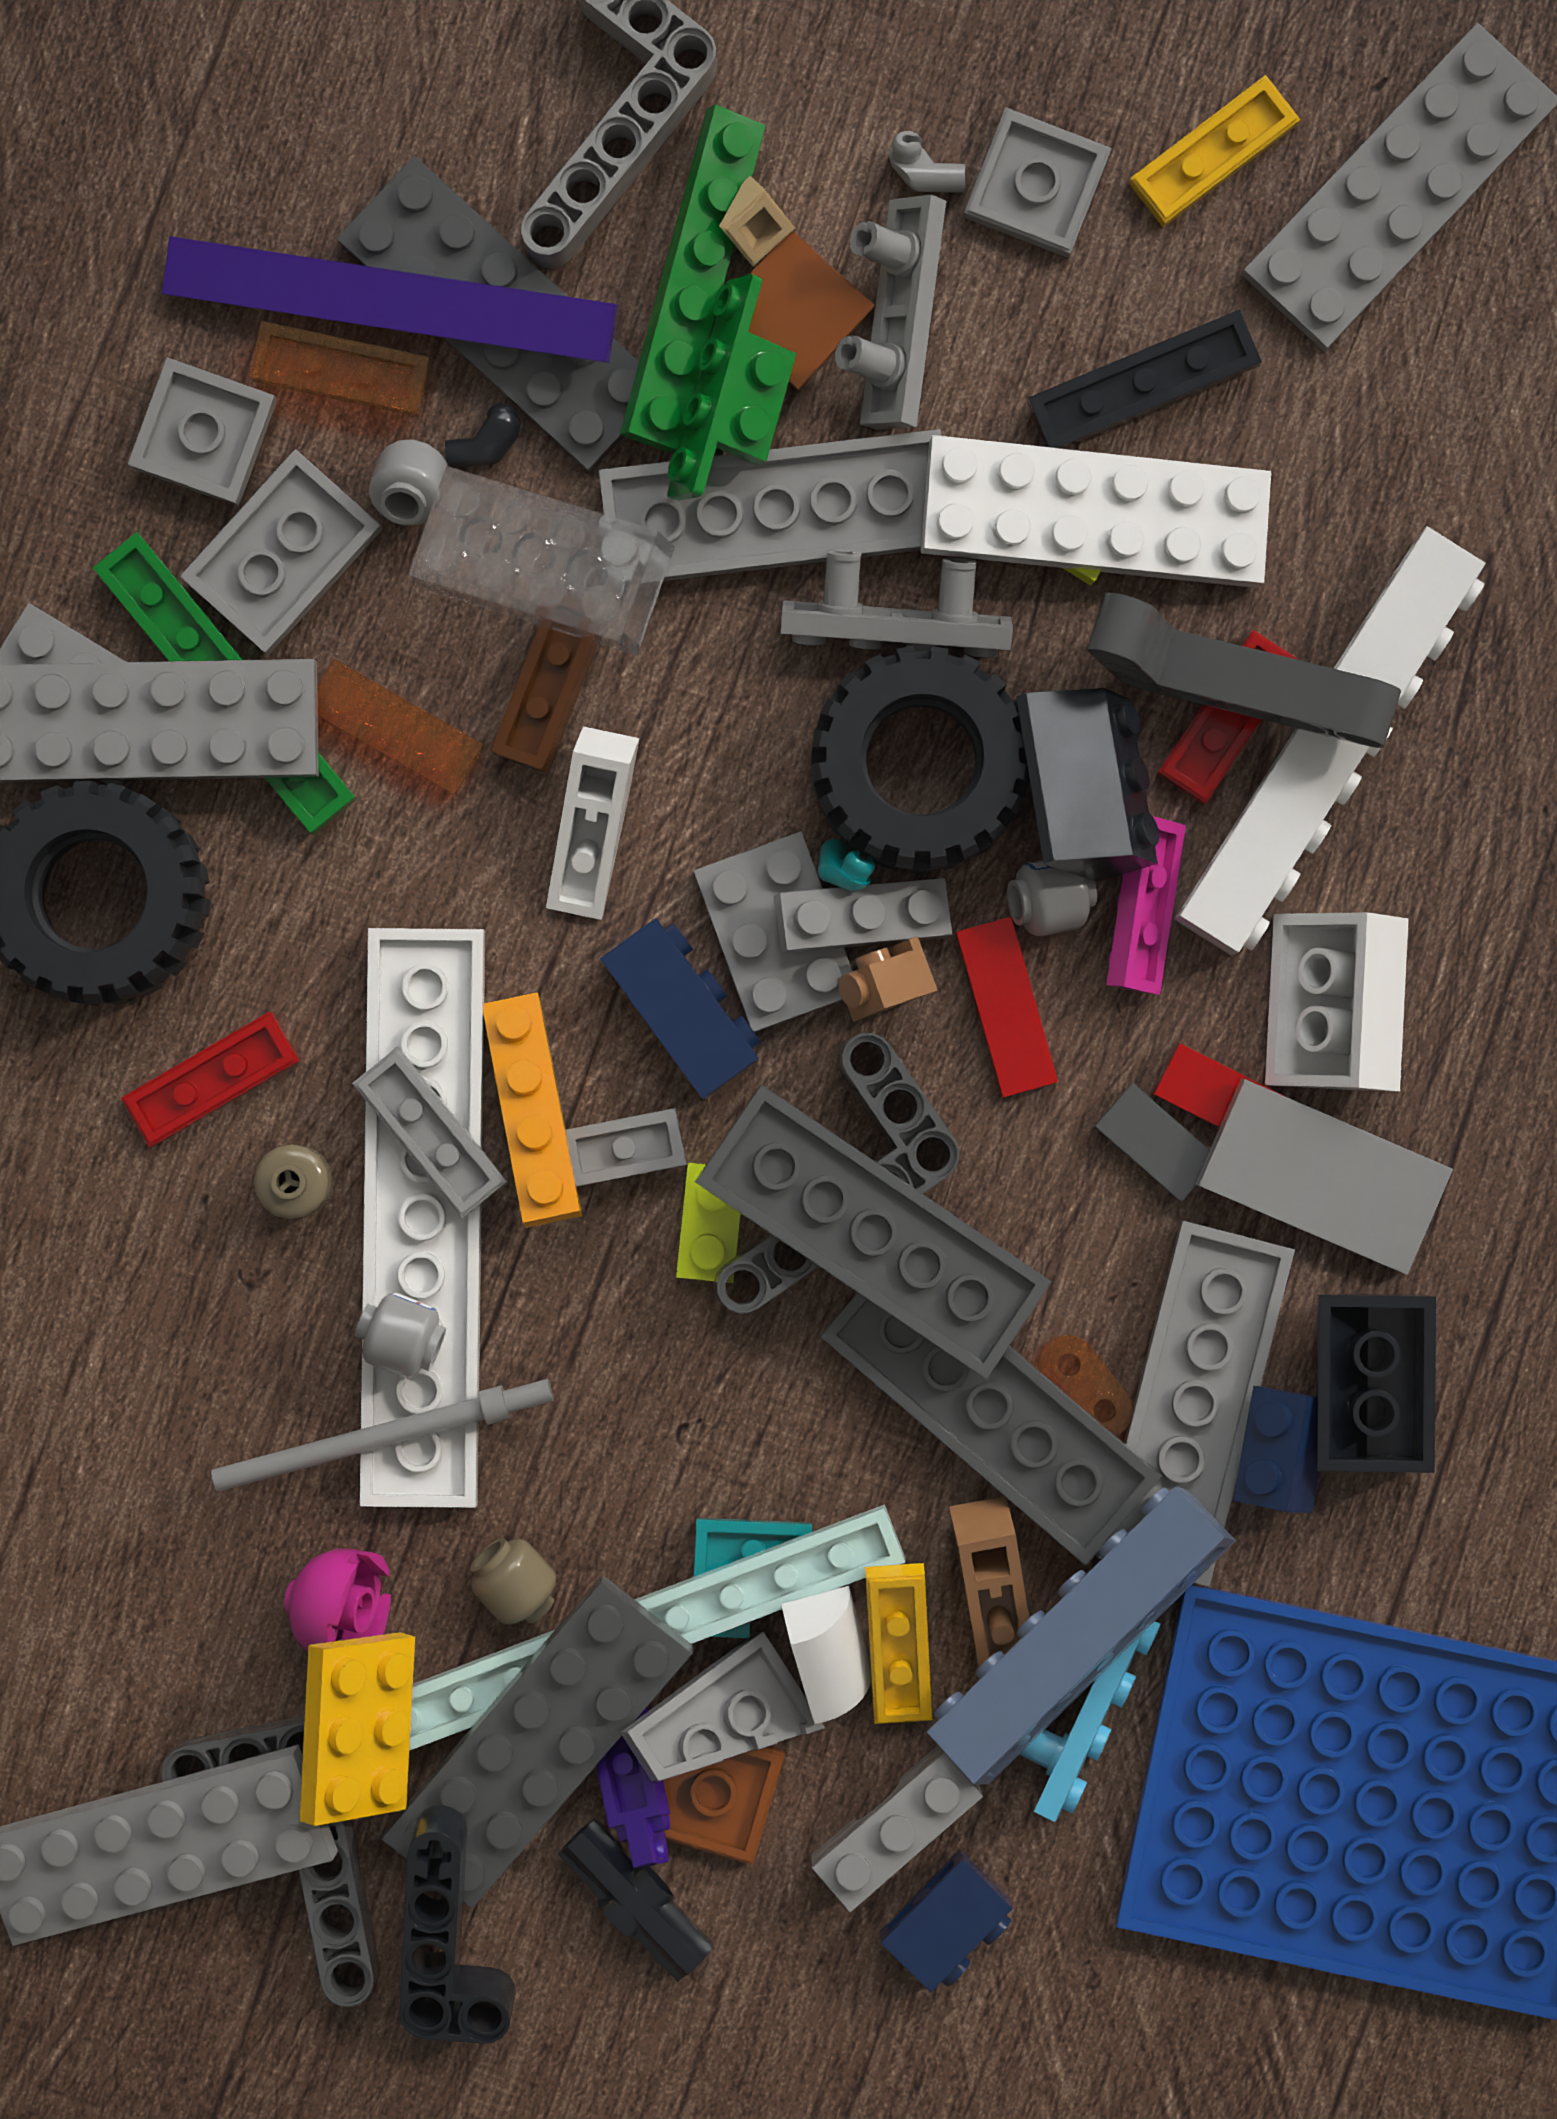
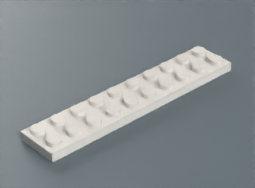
M368 928L366 1072L396 1047H399L482 1149L485 930ZM367 1101L365 1112L363 1310L367 1304L378 1307L381 1300L389 1293H398L435 1308L439 1314V1325L446 1328V1333L431 1370L421 1369L418 1374L411 1378H404L367 1363L362 1355L361 1429L478 1398L480 1359L482 1204L466 1217L461 1218ZM479 1421L361 1453L360 1506L476 1508L478 1506Z

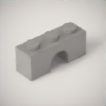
M939 1745L898 1779L897 1787L874 1810L859 1820L854 1817L811 1855L812 1869L849 1912L861 1904L983 1797L980 1786L973 1785Z

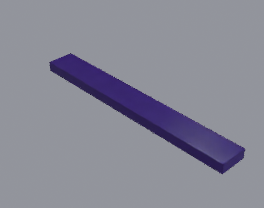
M169 236L162 294L604 363H610L618 305L613 303Z

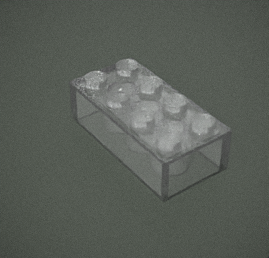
M446 466L408 575L430 591L637 656L675 547L657 530Z

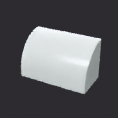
M849 1586L781 1604L790 1644L814 1725L835 1719L847 1713L863 1699L872 1680L871 1662Z

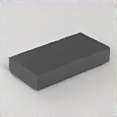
M1134 1083L1127 1087L1094 1125L1100 1133L1179 1202H1182L1195 1188V1183L1210 1150Z

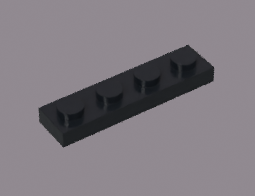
M1239 309L1028 397L1027 404L1045 446L1063 449L1260 366L1262 361Z

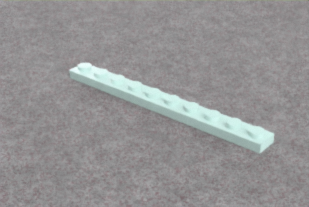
M884 1504L634 1600L692 1644L782 1610L781 1604L831 1591L866 1578L865 1567L900 1565L905 1563L906 1558ZM554 1630L413 1683L409 1751L472 1727Z

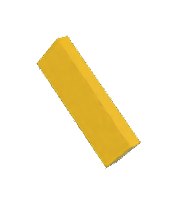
M1265 75L1132 176L1129 180V185L1164 228L1299 124L1301 119Z
M924 1563L865 1567L874 1723L884 1724L932 1720Z

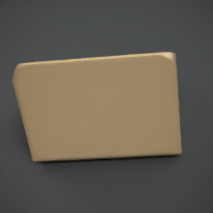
M751 176L741 185L719 225L752 267L795 229L767 191Z

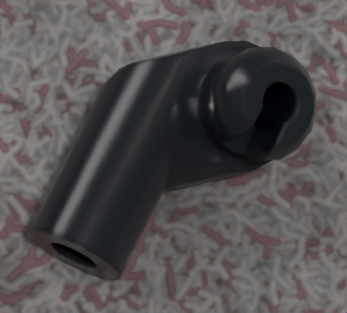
M495 404L487 411V419L475 437L445 440L448 469L493 465L503 460L519 437L521 424L517 418L516 410L508 404Z

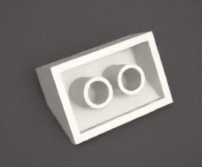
M1368 912L1274 914L1265 1085L1400 1092L1408 918Z

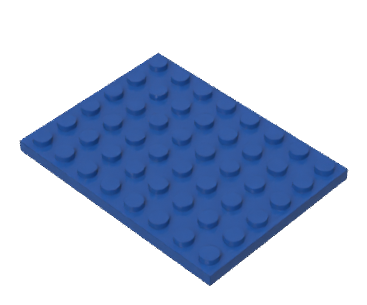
M1192 1584L1181 1596L1115 1918L1116 1927L1557 2020V1660Z

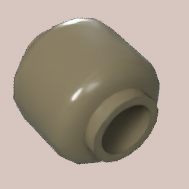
M298 1144L278 1146L265 1154L256 1167L253 1180L255 1194L263 1208L276 1217L289 1220L310 1217L321 1210L330 1198L333 1187L332 1171L324 1156L311 1147ZM292 1171L298 1175L300 1181L293 1179ZM285 1173L286 1182L282 1184V1177ZM291 1185L298 1187L293 1193L285 1192Z
M499 1538L485 1547L474 1559L470 1568L474 1573L471 1579V1591L501 1623L512 1625L524 1619L528 1623H534L543 1617L553 1605L554 1599L551 1593L556 1584V1573L525 1540L517 1538L507 1541L504 1538Z

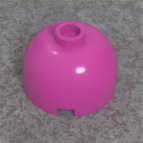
M336 1548L313 1557L299 1572L296 1580L290 1582L284 1597V1608L288 1613L290 1627L295 1639L307 1653L308 1645L383 1635L390 1610L391 1594L384 1593L380 1596V1576L390 1577L389 1567L381 1555L357 1549Z

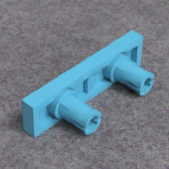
M1154 1621L1095 1679L1070 1735L1065 1733L1063 1737H1060L1044 1729L1019 1754L1046 1768V1775L1050 1776L1034 1810L1035 1813L1053 1822L1059 1818L1062 1810L1073 1814L1087 1785V1782L1078 1778V1775L1087 1756L1098 1761L1112 1729L1102 1725L1111 1704L1120 1708L1123 1707L1136 1679V1676L1127 1672L1136 1651L1147 1655L1160 1628V1623Z

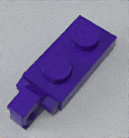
M648 1706L637 1717V1719L648 1712ZM621 1736L596 1767L609 1828L616 1829L620 1842L628 1840L633 1868H647L669 1861L664 1831L670 1829V1818L668 1816L670 1811L663 1780H650L629 1745Z

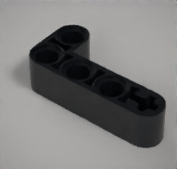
M445 1805L431 1806L423 1810L418 1816L407 1854L399 2006L400 2021L407 2032L423 2039L480 2044L493 2043L501 2039L508 2031L516 1995L515 1984L511 1977L500 1969L460 1965L467 1825L461 1813L454 1808ZM435 1840L441 1842L442 1858L432 1859ZM424 1892H439L446 1898L434 1900L426 1896ZM421 1945H436L443 1951L430 1952ZM430 1997L434 1998L439 2003L428 2004L424 2003L419 1998ZM489 2002L497 2006V2008L486 2009L477 2003Z

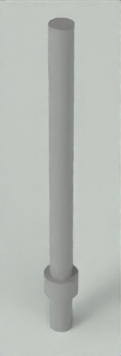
M549 1379L504 1390L502 1385L479 1391L478 1398L215 1468L211 1471L212 1480L216 1491L219 1492L485 1420L487 1425L511 1419L510 1413L554 1401Z

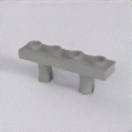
M933 195L889 200L886 228L870 221L867 223L861 222L855 226L851 234L850 248L852 253L880 263L881 267L871 342L858 336L844 337L837 345L835 362L840 369L866 377L860 425L874 430L917 427L946 201Z
M831 549L827 552L823 600L817 603L783 600L780 634H791L792 641L798 644L823 645L826 644V637L847 638L849 639L850 646L861 649L883 648L884 641L907 643L906 647L914 646L915 651H930L931 646L941 648V645L964 647L963 653L966 655L987 658L998 656V649L1011 650L1013 634L1011 617L981 615L973 611L976 561L972 559L943 558L938 608L932 611L869 607L858 603L861 553L845 549Z

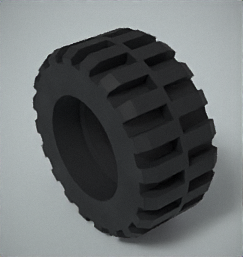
M914 646L897 649L896 654L884 658L879 654L865 661L863 668L854 674L850 672L838 684V689L831 699H827L820 713L816 730H814L811 750V773L818 805L822 807L827 817L828 824L836 835L840 834L849 843V848L853 851L859 850L860 856L869 855L872 859L878 861L879 866L892 870L895 867L911 870V873H928L929 870L940 868L947 870L960 866L962 862L974 856H979L989 849L1009 827L1024 801V796L1030 783L1017 699L1012 700L1005 691L1006 684L995 673L990 676L980 669L979 661L967 655L963 659L948 655V649L931 646L930 651H915ZM914 707L933 708L953 717L967 732L975 753L974 775L964 795L956 803L942 811L923 815L903 812L883 800L870 781L866 765V753L869 742L880 724L891 715Z
M93 781L74 782L71 788L63 789L59 786H54L41 791L42 799L33 804L25 800L12 811L17 818L8 827L0 824V960L7 968L15 970L21 976L20 980L30 987L50 994L52 997L78 1004L99 1006V1004L119 1005L132 1002V997L140 994L150 995L162 988L161 982L169 975L177 976L188 964L184 958L192 947L198 949L204 933L199 932L202 918L209 917L211 900L205 898V885L209 884L210 881L207 867L201 864L197 853L200 849L194 838L186 833L180 825L181 822L168 810L142 794L140 795L126 787L112 783L98 785ZM95 840L112 842L128 850L137 859L145 873L147 900L144 912L131 933L117 944L98 949L81 948L64 940L50 925L44 905L46 882L55 863L74 846Z

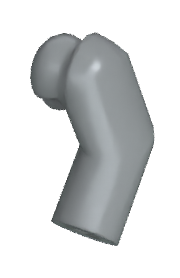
M912 131L900 132L893 138L892 147L888 153L890 163L909 188L916 192L964 193L965 164L934 163L922 148L921 137Z

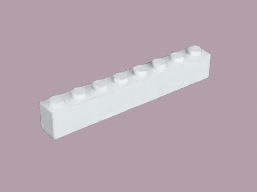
M1427 526L1414 540L1333 669L1374 678L1401 689V694L1397 705L1405 709L1423 682V679L1415 674L1425 658L1428 656L1436 661L1450 641L1454 631L1447 628L1446 625L1457 608L1466 613L1481 592L1485 583L1478 580L1477 576L1486 563ZM1390 727V729H1389V733H1388L1387 738L1389 737V735H1390V733H1391V731H1392V729H1393V728H1391V727ZM1295 728L1174 920L1231 956L1239 953L1243 946L1252 951L1270 923L1262 917L1273 898L1283 902L1297 882L1301 873L1293 869L1302 852L1305 849L1313 854L1327 835L1331 824L1323 819L1335 801L1344 806L1358 786L1362 776L1354 772L1365 753L1375 757L1381 748L1360 745Z

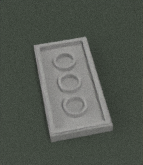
M1241 1078L1195 1184L1408 1275L1453 1169Z

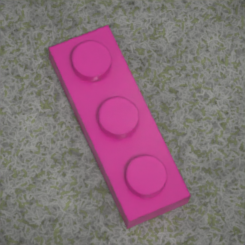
M1153 816L1159 830V842L1155 846L1158 864L1123 874L1117 903L1118 911L1112 950L1109 955L1106 985L1144 994L1160 995L1186 825Z

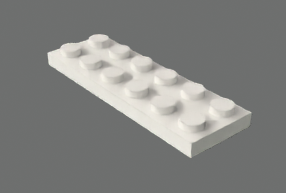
M932 435L929 440L921 553L1068 569H1093L1107 573L1259 588L1264 584L1271 471Z

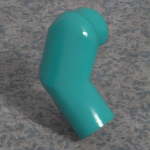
M830 839L821 847L818 875L826 883L856 892L870 884L871 879L869 876L875 870V863L869 855H867L865 860L859 857V850L849 852L847 845L843 841Z

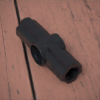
M595 1817L570 1838L558 1852L561 1859L599 1898L597 1900L598 1905L607 1918L628 1938L633 1939L636 1937L650 1952L651 1956L677 1982L690 1974L714 1948V1943L673 1901L675 1899L674 1894L663 1879L651 1867L633 1868L631 1855Z

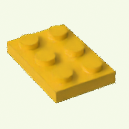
M398 1632L308 1645L299 1821L312 1826L406 1810L415 1636Z

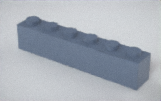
M1176 1486L1171 1492L1163 1488L1153 1495L1140 1511L1144 1518L1129 1533L1122 1529L1115 1533L1101 1547L1099 1554L1103 1559L1088 1573L1080 1570L1071 1576L1058 1591V1595L1062 1599L1047 1614L1042 1610L1036 1612L1018 1629L1016 1634L1021 1639L1005 1655L1002 1651H998L989 1657L975 1673L980 1680L965 1695L960 1691L956 1692L936 1710L934 1715L938 1721L927 1733L973 1785L990 1784L1236 1542L1188 1490Z

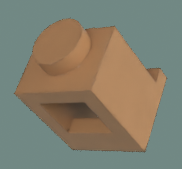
M918 936L890 948L886 947L856 958L855 962L858 970L837 978L840 995L848 1006L853 1022L907 1004L938 991Z

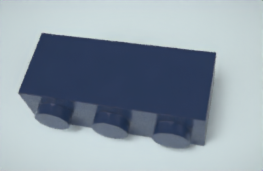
M655 918L601 957L600 960L698 1094L705 1100L759 1060L753 1049L761 1044V1041L742 1015L733 1021L728 1017L719 1004L727 995L710 971L706 969L698 975L687 961L685 956L693 951V948L674 922L663 928L657 918Z

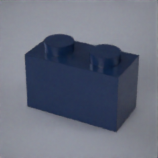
M1253 1386L1233 1501L1283 1512L1312 1513L1320 1471H1316V1396L1280 1388Z
M959 1849L879 1931L880 1941L914 1977L932 1992L941 1982L946 1987L950 1986L965 1972L971 1962L966 1956L982 1940L989 1945L1006 1930L1011 1922L1007 1914L1013 1909L1010 1898Z

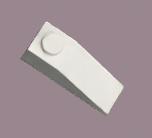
M583 726L572 754L546 908L602 920L630 793L639 738Z

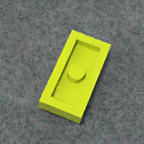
M688 1163L677 1278L714 1281L717 1272L723 1265L736 1257L741 1213L695 1183V1180L706 1164ZM734 1272L728 1277L726 1283L734 1282Z

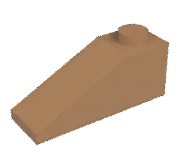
M1006 1496L949 1506L978 1668L996 1652L1002 1651L1005 1655L1021 1639L1016 1633L1023 1623L1029 1619L1017 1538Z

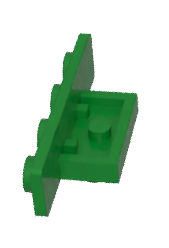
M748 274L728 280L716 296L713 306L716 319L711 337L703 346L699 356L698 367L701 373L696 391L688 400L683 413V422L686 425L680 448L672 456L668 467L670 484L667 497L680 501L702 496L716 448L754 464L767 461L796 353L748 332L762 284V278L756 275Z

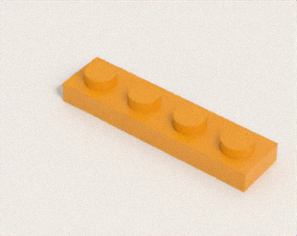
M537 992L484 1003L483 1015L522 1222L525 1228L581 1217L579 1196L539 994Z

